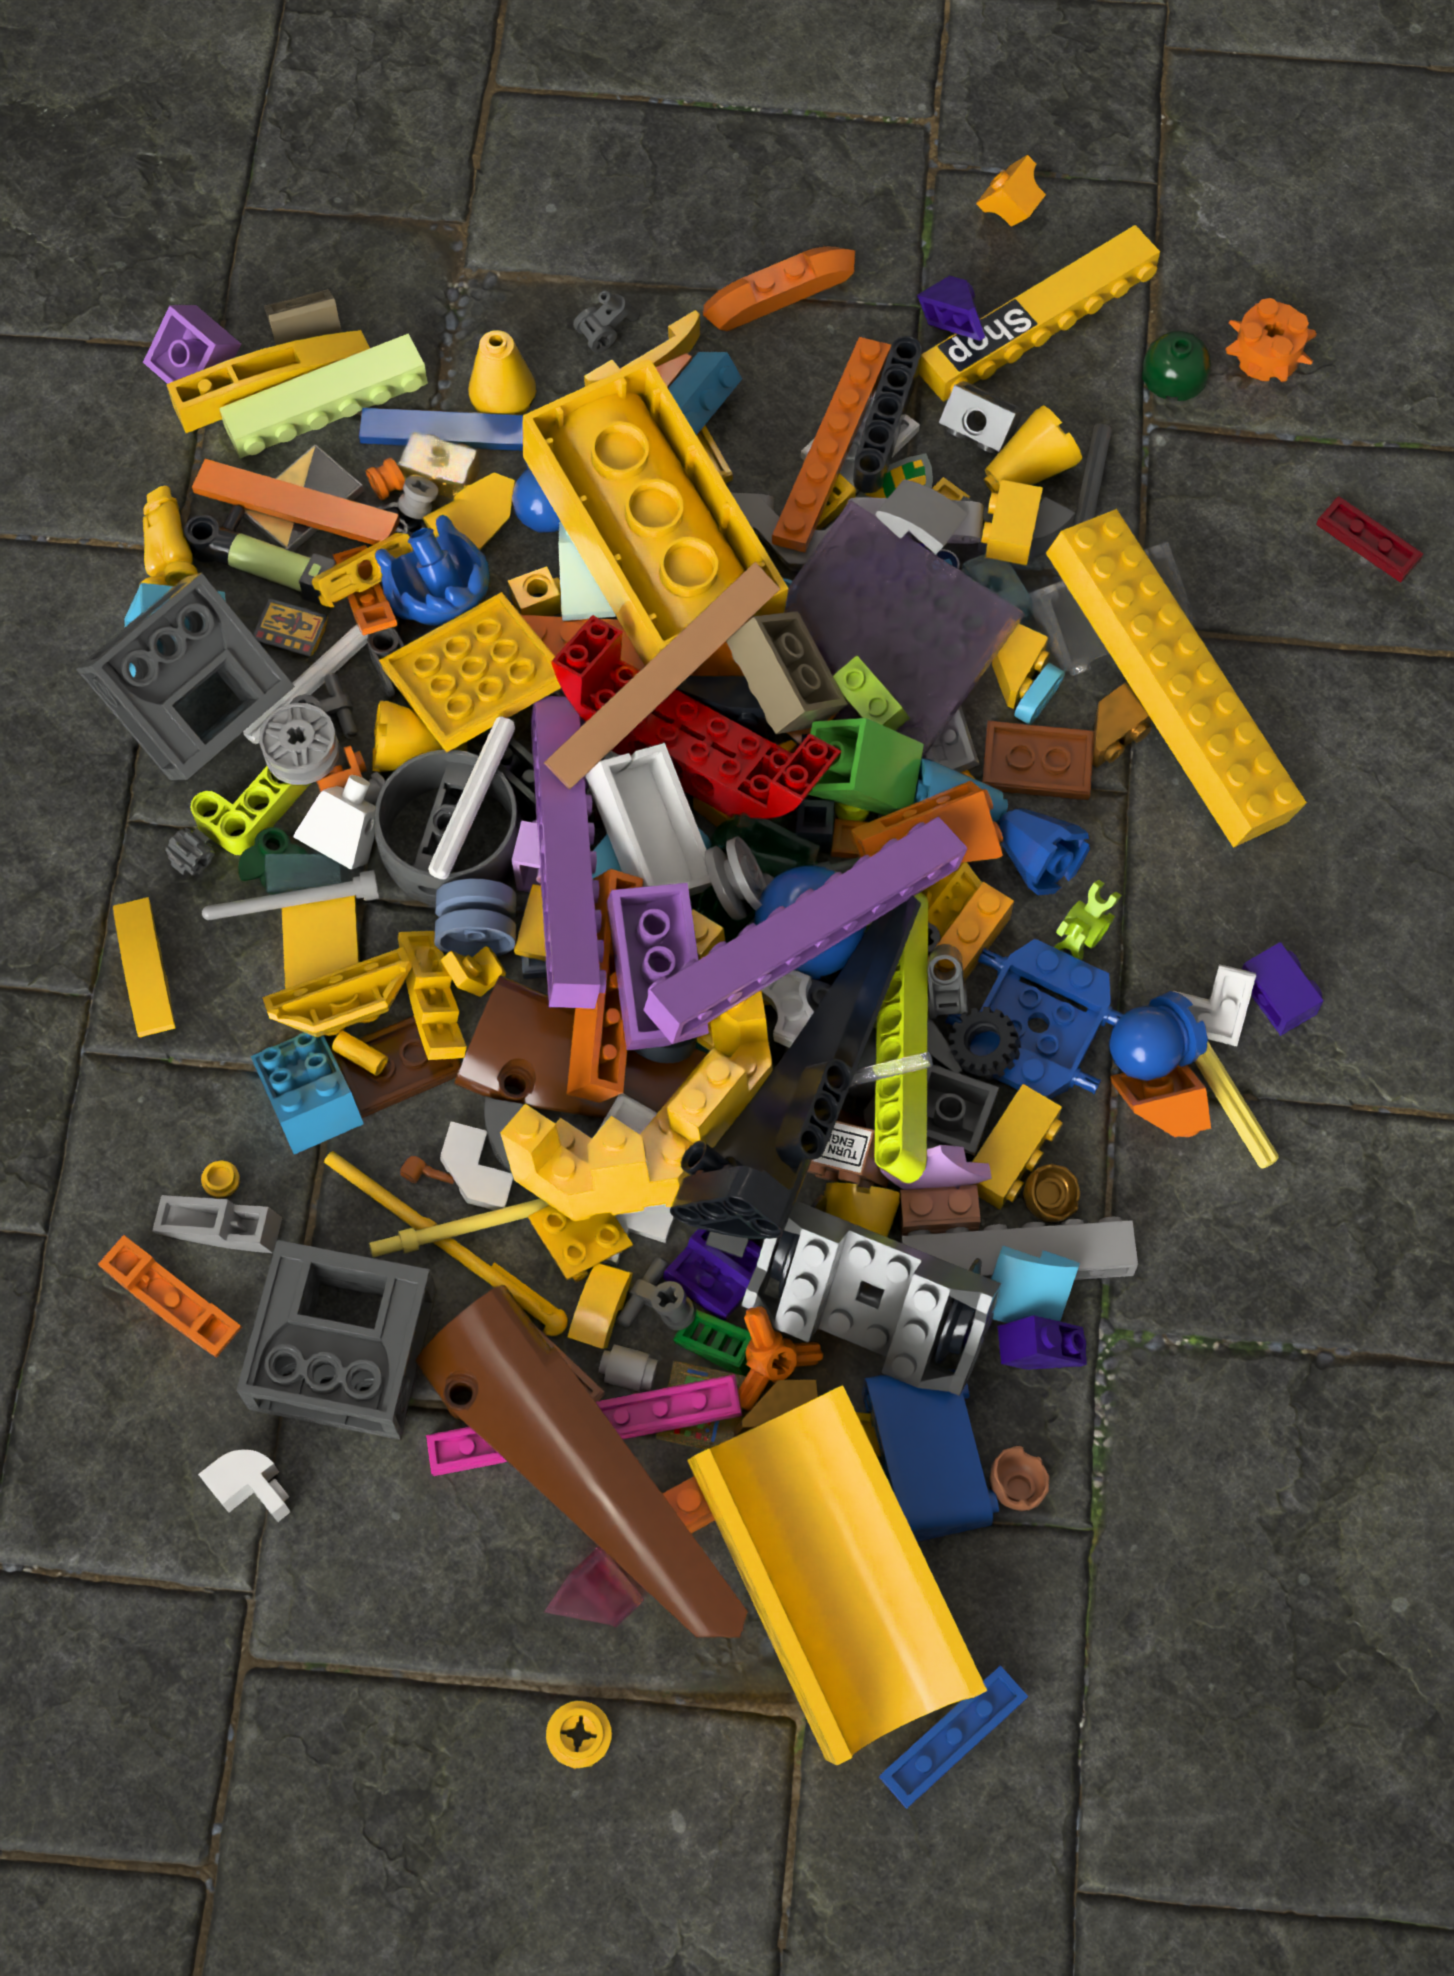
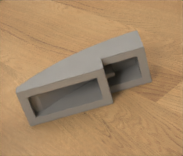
M161 1195L152 1231L159 1235L205 1245L251 1252L274 1253L282 1217L269 1207L235 1205L228 1199Z

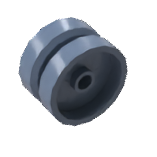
M463 879L443 884L436 891L435 914L439 918L435 921V946L445 953L454 951L465 957L467 955L473 957L485 946L491 948L497 957L509 953L515 948L516 924L512 919L516 916L517 894L511 887L501 882L487 879Z

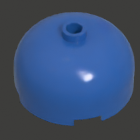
M809 865L795 867L779 874L765 887L760 895L759 901L762 906L757 911L755 910L754 924L757 926L767 920V917L780 906L787 908L792 905L806 890L813 889L815 891L822 887L837 872L829 868ZM867 925L795 970L810 976L811 979L819 980L821 976L844 968L865 935Z

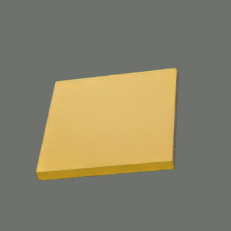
M502 592L379 660L384 672L446 753L491 728L499 716L509 718L561 688L551 664L555 657L554 654Z

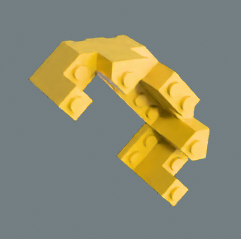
M693 909L692 917L698 960L707 956L715 945L725 941L723 927ZM760 990L708 1022L709 1033L697 1037V1042L710 1050L709 1053L640 1134L611 1116L595 1136L590 1138L562 1118L554 1123L527 1104H524L500 1132L514 1181L573 1221L590 1219V1215L609 1212L612 1215L644 1211V1207L666 1204V1207H671L682 1179L690 1176L681 1168L680 1164L686 1150L698 1141H704L713 1148L773 1071L762 991Z

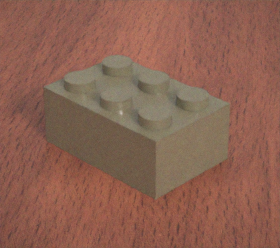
M798 611L754 616L726 640L732 651L734 661L741 668L750 691L757 698L765 713L766 721L773 728L775 734L812 728V722L827 721L848 705Z

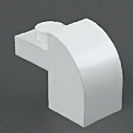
M244 1449L231 1451L219 1457L198 1474L228 1513L253 1493L256 1494L277 1522L290 1513V1510L284 1503L289 1498L288 1494L275 1478L268 1483L279 1471L268 1457L257 1451Z

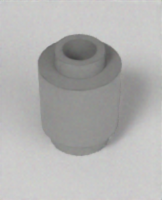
M614 1344L611 1351L604 1350L599 1373L605 1374V1383L638 1392L641 1389L651 1391L659 1360L650 1358L649 1353Z

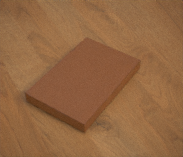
M988 721L982 783L1002 792L1089 800L1095 731Z

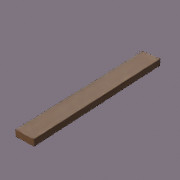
M756 562L753 563L543 763L568 789H571L773 597L780 588Z

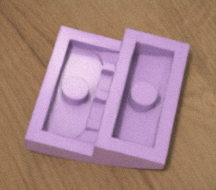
M939 1145L927 1149L926 1168L922 1176L913 1183H904L880 1168L881 1173L887 1179L904 1190L955 1187L959 1189L960 1186L973 1185L992 1179L989 1164L966 1162L964 1147Z

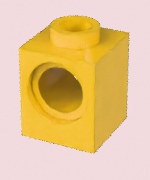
M547 566L508 580L510 599L521 615L553 616L562 612L560 580L558 577L552 578ZM536 593L545 594V595H543V596H541V597H533V596H532V595H534V594H536Z

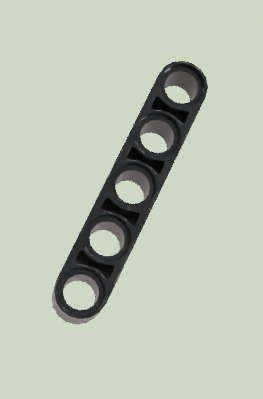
M911 336L899 337L891 346L855 455L853 483L863 493H874L881 489L919 375L922 347L920 342ZM864 470H873L874 472H866Z

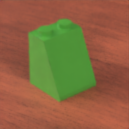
M868 718L812 722L810 734L841 750V753L808 795L882 815H888L914 803L923 743Z

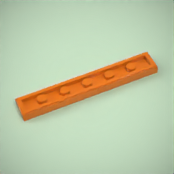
M204 459L192 485L195 494L233 505H240L243 508L371 545L393 535L400 522L399 514L208 459Z

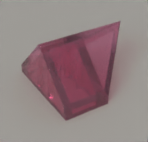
M598 1546L568 1575L544 1612L608 1624L616 1628L644 1599L613 1559Z

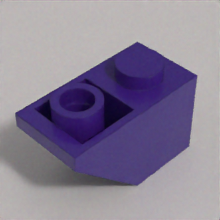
M1035 1315L998 1326L1001 1364L1025 1370L1081 1367L1087 1365L1086 1339L1083 1327Z

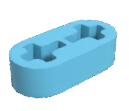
M1048 663L1019 702L1014 716L1031 725L1059 688L1065 676V671Z

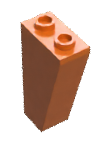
M971 780L850 830L859 858L865 855L872 857L880 852L881 848L888 841L894 838L900 840L907 836L909 831L918 823L924 822L927 824L939 816L967 847L961 863L997 859L1003 856L999 844L1003 842L1002 832L998 824L992 821L990 810L993 809L991 797L986 789L982 790Z

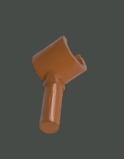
M416 1156L407 1158L400 1169V1175L415 1184L422 1174L449 1184L454 1183L451 1174L427 1166L422 1159Z

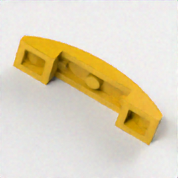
M695 310L669 325V340L622 368H619L613 360H610L584 376L585 387L647 358H650L656 368L683 354H688L700 336V314Z

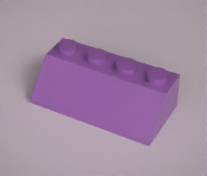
M688 883L611 890L607 900L626 1049L636 1050L671 1045L672 1043L643 1009L648 997L647 991L656 980L662 977L667 979L678 973L685 963L692 959L698 961ZM708 1023L676 1043L708 1034Z

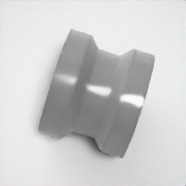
M410 476L406 478L403 485L405 493L398 500V508L406 516L423 519L424 516L432 511L431 502L436 499L438 488L432 481L424 477Z

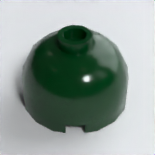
M1171 331L1163 334L1150 344L1143 360V380L1151 392L1163 399L1170 396L1178 397L1177 401H1186L1196 397L1205 389L1211 372L1210 353L1203 341L1194 334L1185 331Z

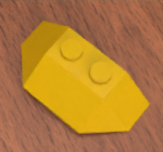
M404 947L262 998L270 1019L315 1037L323 1035L333 1036L339 1034L345 1027L359 1022H372L379 1018L381 1014L388 1012L412 965Z

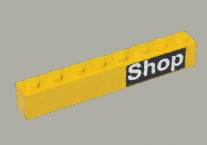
M1136 225L1132 226L980 318L986 337L983 340L978 341L963 335L954 334L921 354L919 375L943 402L949 399L955 384L962 381L974 384L980 379H988L1001 366L1006 363H1014L1024 352L1034 346H1042L1055 333L1060 330H1068L1078 319L1087 314L1096 313L1104 303L1114 297H1122L1132 286L1140 281L1146 282L1151 279L1157 271L1160 251Z

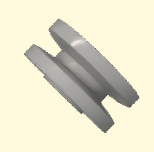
M291 703L280 707L266 718L260 729L259 744L269 771L279 780L291 785H307L321 780L333 770L339 759L340 745L331 718L321 708L314 705Z
M737 836L726 842L727 856L722 849L714 846L705 851L704 858L714 891L725 911L735 921L748 916L747 901L756 911L762 906L759 897L767 886L750 848L743 839Z

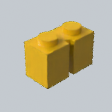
M1001 480L999 492H992L988 513L994 514L992 523L985 522L981 543L987 544L985 558L1027 565L1043 487Z

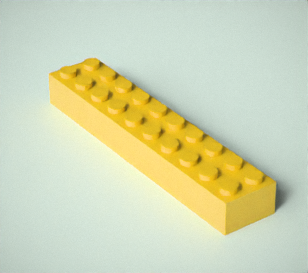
M1115 509L1062 530L1047 550L1046 555L1233 848L1289 822L1307 802L1119 511Z

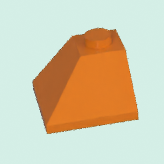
M1177 1065L1168 1075L1148 1081L1129 1077L1125 1073L1110 1076L1111 1083L1135 1114L1174 1137H1191L1198 1134L1199 1131L1211 1129L1206 1087L1188 1065L1183 1067Z

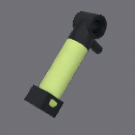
M240 505L232 507L222 526L218 524L215 518L204 514L196 515L186 523L184 529L185 536L193 557L198 561L206 563L217 561L300 591L302 592L303 599L322 605L318 598L322 594L319 590L314 589L312 579L337 565L335 560L313 553L312 557L309 558L237 532L236 529L245 514V509ZM204 537H209V538L206 539V540H200V539H202V538H204Z

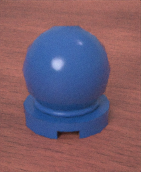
M526 463L527 470H524L513 488L512 502L515 515L525 526L538 533L556 532L559 530V522L561 521Z
M1169 991L1152 999L1146 1006L1127 1011L1112 1028L1109 1047L1114 1063L1127 1076L1148 1081L1168 1075L1177 1065L1183 1067L1195 1062L1200 1055L1207 1051L1208 1038L1203 1020L1197 1023L1194 1015L1188 1009V1007L1193 1005L1192 1002L1180 993Z

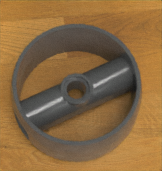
M436 750L418 755L403 763L389 776L377 798L374 815V833L382 863L394 882L406 894L431 906H436V891L443 884L463 879H487L505 884L514 872L512 857L522 819L517 797L508 780L498 768L486 794L497 800L511 817L510 828L503 843L482 863L467 870L454 872L460 855L459 852L452 870L445 880L434 877L429 872V865L444 834L441 830L448 825L479 757L473 753L460 750H451L446 753L445 750ZM439 788L414 866H410L396 856L387 845L391 826L399 812L410 801L427 791ZM469 833L467 834L461 849L464 848L466 843L468 842Z

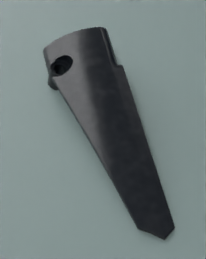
M913 895L907 901L871 923L839 976L793 1044L717 1144L712 1148L704 1141H698L686 1150L680 1164L681 1168L690 1176L682 1179L671 1205L670 1213L675 1219L703 1230L733 1237L771 1239L779 1238L783 1235L811 1161L821 1157L826 1149L921 906V902Z

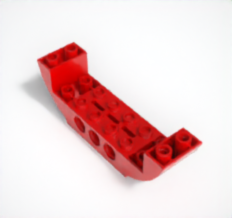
M594 615L585 622L551 661L557 681L564 694L585 722L640 671L621 660L623 631ZM676 689L611 750L618 755L629 753L631 756L635 751L665 743L684 792L731 818L736 814L749 818L764 819L780 817L793 811L806 798L841 753V750L810 733L796 751L791 753Z

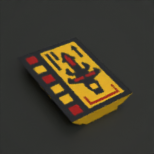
M269 598L253 636L259 642L311 656L317 650L325 632L328 615Z

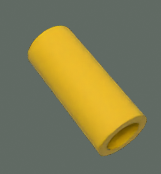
M341 1031L333 1042V1051L375 1076H378L383 1071L388 1062V1056L345 1031Z

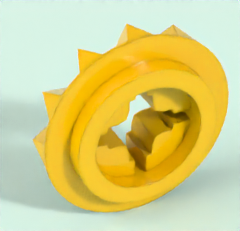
M585 1701L567 1703L557 1709L548 1722L546 1730L548 1748L559 1763L574 1769L592 1767L606 1755L612 1740L610 1722L606 1714L592 1703ZM580 1718H583L585 1732L597 1737L583 1740L581 1746H579V1751L575 1752L574 1740L561 1733L575 1731Z

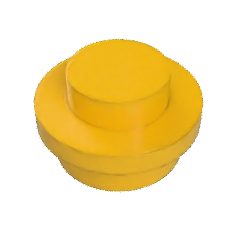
M223 1160L215 1161L204 1169L201 1183L208 1195L214 1198H226L237 1190L240 1184V1175L232 1163Z

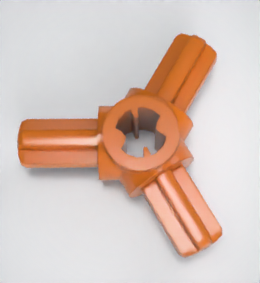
M762 1306L749 1308L746 1310L744 1317L752 1338L746 1348V1365L751 1369L739 1387L738 1392L741 1408L747 1411L753 1408L770 1380L774 1383L778 1380H784L792 1374L795 1367L816 1365L818 1361L823 1359L819 1343H793L790 1339L783 1338L778 1331H774L767 1311Z

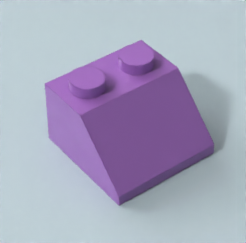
M169 305L143 363L168 384L235 358L241 343L197 305Z

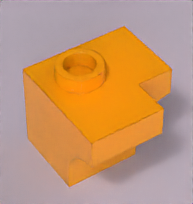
M1028 155L1014 162L1006 171H1001L991 181L990 186L976 204L984 213L992 212L1001 216L1011 227L1029 218L1046 195L1038 187L1034 179V169L1037 164Z

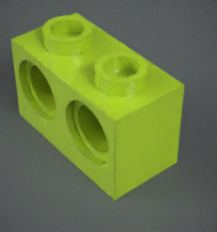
M855 656L833 675L844 698L862 718H868L894 731L910 719L903 707L858 656Z

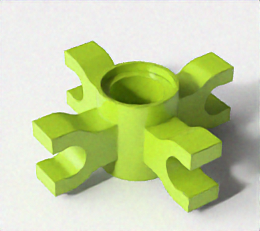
M1100 880L1094 882L1088 893V903L1085 904L1079 900L1060 924L1056 933L1061 937L1066 934L1067 937L1056 944L1054 948L1062 952L1064 948L1069 949L1073 957L1082 960L1084 945L1091 949L1094 948L1111 925L1115 916L1111 913L1104 915V913L1114 906L1122 895L1114 892L1110 895L1108 901L1103 900L1100 897V889L1105 883Z

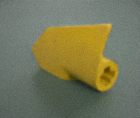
M494 472L462 489L456 494L454 501L424 516L423 521L427 528L434 530L433 533L437 538L439 534L436 520L439 516L445 515L450 518L454 527L459 532L465 534L481 550L510 519L515 480Z

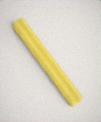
M1207 1041V1051L1200 1055L1195 1063L1259 1167H1269L1279 1158L1278 1153Z

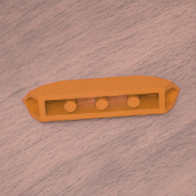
M831 246L819 247L732 282L713 295L704 304L703 316L719 330L730 331L845 282L854 273L855 251Z

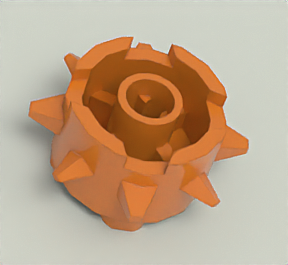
M1272 298L1262 299L1244 315L1242 322L1230 320L1229 324L1238 332L1237 340L1226 347L1225 351L1229 355L1237 356L1240 361L1239 367L1248 376L1261 381H1269L1270 377H1277L1281 382H1284L1298 368L1299 363L1310 365L1313 363V360L1304 352V347L1307 342L1316 337L1315 330L1308 329L1309 322L1306 315L1300 313L1292 306L1277 302Z

